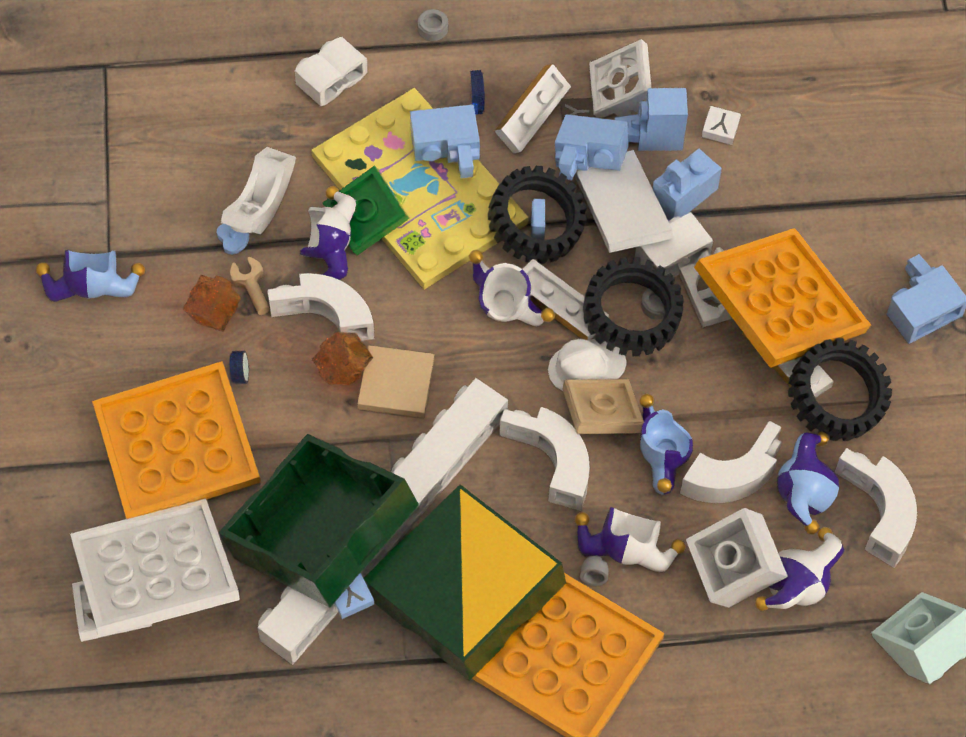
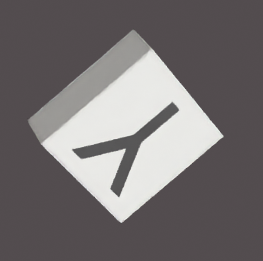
M710 106L702 137L732 145L741 114Z

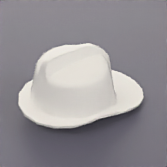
M584 339L571 340L551 358L548 367L549 378L554 386L562 391L564 380L619 379L625 371L627 363L625 355L619 354L620 348L615 347L613 352L606 349V341L600 345L595 339L590 341Z

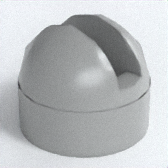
M589 556L583 561L581 566L580 579L585 584L591 586L605 584L608 580V563L602 560L600 556Z

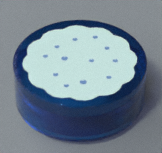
M245 350L232 351L229 362L231 380L235 385L247 384L249 380L247 353Z

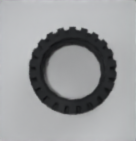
M530 166L523 167L521 171L518 169L512 171L499 184L488 207V220H491L489 228L491 232L496 231L494 236L496 242L503 241L502 249L507 253L513 249L515 251L513 257L520 259L522 255L526 256L525 262L528 263L532 259H537L538 263L545 264L548 259L550 262H554L560 256L564 257L579 240L587 221V215H584L587 208L586 203H581L584 198L581 191L574 193L577 186L573 181L567 185L565 183L567 176L561 173L558 178L555 177L556 170L548 168L546 173H544L543 166H535L533 171ZM523 190H535L547 194L556 200L564 210L567 220L566 230L559 237L550 240L529 237L520 231L510 219L507 208L511 196Z
M625 257L620 258L618 264L612 260L607 263L606 268L604 266L599 268L596 275H593L589 282L583 303V318L585 324H588L589 333L591 335L596 333L595 340L600 345L606 341V349L613 352L614 348L618 347L620 348L619 354L625 356L628 350H632V356H640L643 350L646 355L653 353L655 348L658 351L664 348L666 342L669 343L676 333L684 308L683 295H680L681 288L679 284L674 285L675 278L670 273L665 276L666 269L661 265L656 270L653 269L654 262L647 260L645 265H641V258L633 257L631 263ZM621 283L639 284L652 290L661 299L664 305L665 316L662 322L654 328L645 331L628 330L616 325L605 315L601 305V298L604 292L611 286Z
M836 338L834 341L828 339L813 346L794 366L793 373L789 377L788 384L792 385L788 389V396L794 397L790 403L793 410L799 409L800 411L796 417L800 422L804 419L809 422L806 425L808 430L812 431L816 428L818 433L822 431L830 435V440L838 441L841 438L843 441H849L854 437L858 438L864 435L880 422L891 403L888 400L892 396V389L887 388L891 384L890 376L883 375L887 370L884 363L877 365L878 355L874 352L869 356L867 354L869 349L867 346L862 344L857 348V341L851 339L844 343V338ZM829 360L840 361L854 368L864 379L869 391V404L866 411L860 417L853 419L838 418L826 412L816 401L811 389V375L818 364Z

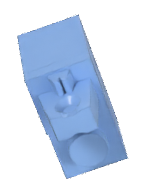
M648 88L646 101L640 102L638 114L615 117V120L628 122V142L638 143V151L682 150L688 118L686 88Z
M474 104L410 111V130L415 161H435L439 158H447L448 163L458 162L460 178L473 177V160L480 159V139Z
M565 114L555 140L556 167L560 169L559 176L562 173L567 176L568 180H572L576 170L587 171L589 167L620 171L629 147L628 122Z
M697 149L682 162L676 159L667 166L665 173L653 182V191L668 221L674 217H682L688 214L718 189L722 168L700 149Z
M920 254L908 259V264L905 267L906 272L911 278L909 283L912 288H902L894 293L887 311V316L908 344L962 317L966 309V295L944 266L931 268Z

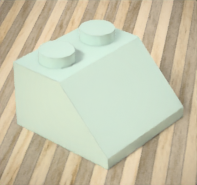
M921 592L872 631L871 634L909 676L931 684L933 681L941 678L944 672L955 663L966 657V609Z

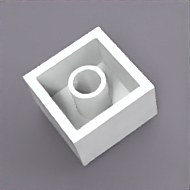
M747 508L735 512L686 539L711 603L729 608L788 577L763 515Z

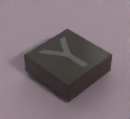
M592 98L561 99L562 122L565 114L594 118Z

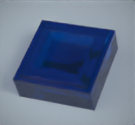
M481 70L470 71L471 105L474 104L475 114H483L485 106L484 79Z

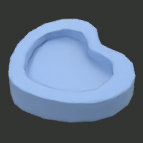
M222 224L217 228V237L223 243L225 253L237 254L247 246L249 232H236L231 226Z

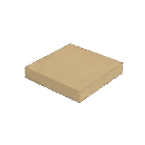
M369 345L358 399V409L425 418L435 354Z
M629 379L564 380L562 389L577 434L641 433L644 421Z

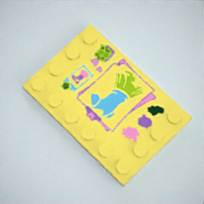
M413 88L313 148L311 152L313 159L340 190L374 165L379 169L410 218L384 236L382 240L425 290L469 262L471 251L479 250L483 253L497 244L494 239L496 231L491 232L489 228L491 220H488V207L499 183L479 160H473V177L460 178L458 162L448 163L447 158H439L435 161H415L410 130V111L433 108ZM510 198L507 208L510 219L518 229H521L528 224L529 217Z

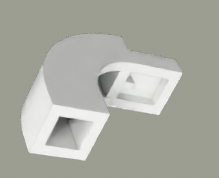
M543 407L540 408L537 418L531 417L528 413L521 410L510 411L504 409L500 420V436L540 448L551 458L554 464L555 472L549 488L548 501L581 511L587 493L590 466L585 443L581 436L576 433L575 428L557 413Z
M846 448L839 458L835 473L868 493L877 504L880 512V522L871 533L865 550L895 568L907 549L916 525L917 505L912 487L900 469L883 456L875 466L865 455L858 452L854 453Z

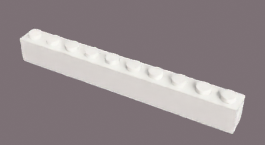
M475 378L468 387L464 385L457 392L454 403L448 410L443 409L436 416L431 430L427 434L422 433L415 440L411 453L406 458L401 457L394 464L391 472L405 478L419 505L361 571L363 578L390 553L500 425L504 409L508 410V399ZM287 586L281 595V601L274 609L269 608L259 619L258 633L260 641L293 665L334 618L338 610L335 604L329 608Z

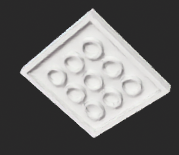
M206 498L70 534L99 638L240 600L238 588Z

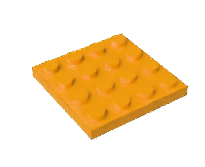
M795 228L701 258L694 266L695 270L770 368L802 357L813 346L822 343L824 340L831 339V341H834L836 338H844L845 341L866 333L871 326L866 317Z
M223 361L92 401L126 519L205 498L207 500L261 483Z
M564 573L566 584L532 618L521 624L510 635L504 647L472 679L565 737H598L663 640L664 632Z

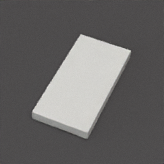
M634 150L626 152L620 171L589 167L587 171L576 170L574 176L609 253L673 239L672 228Z

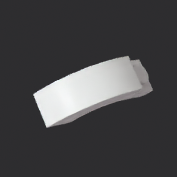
M269 147L255 156L252 171L243 192L235 202L223 210L221 223L231 226L236 232L261 234L270 224L281 204L293 172L296 157Z
M299 274L300 286L282 285L276 289H268L271 317L315 313L325 316L336 325L340 333L341 343L374 339V323L366 302L352 287L338 279L321 274Z
M769 421L751 450L744 456L734 460H715L700 453L683 478L680 494L702 502L726 503L743 499L755 493L773 475L777 461L774 457L782 445V442L778 440L781 427Z

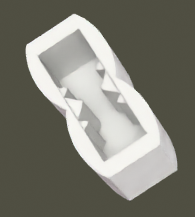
M343 37L328 41L321 47L318 54L304 58L298 63L295 70L296 85L316 103L324 106L339 96L344 89L353 86L366 75L367 58Z

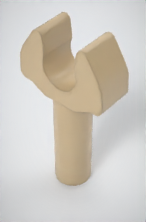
M248 257V265L251 271L248 274L240 273L236 263H232L230 277L233 286L245 287L259 315L268 313L270 307L258 284V280L264 277L263 267L260 262L252 257Z

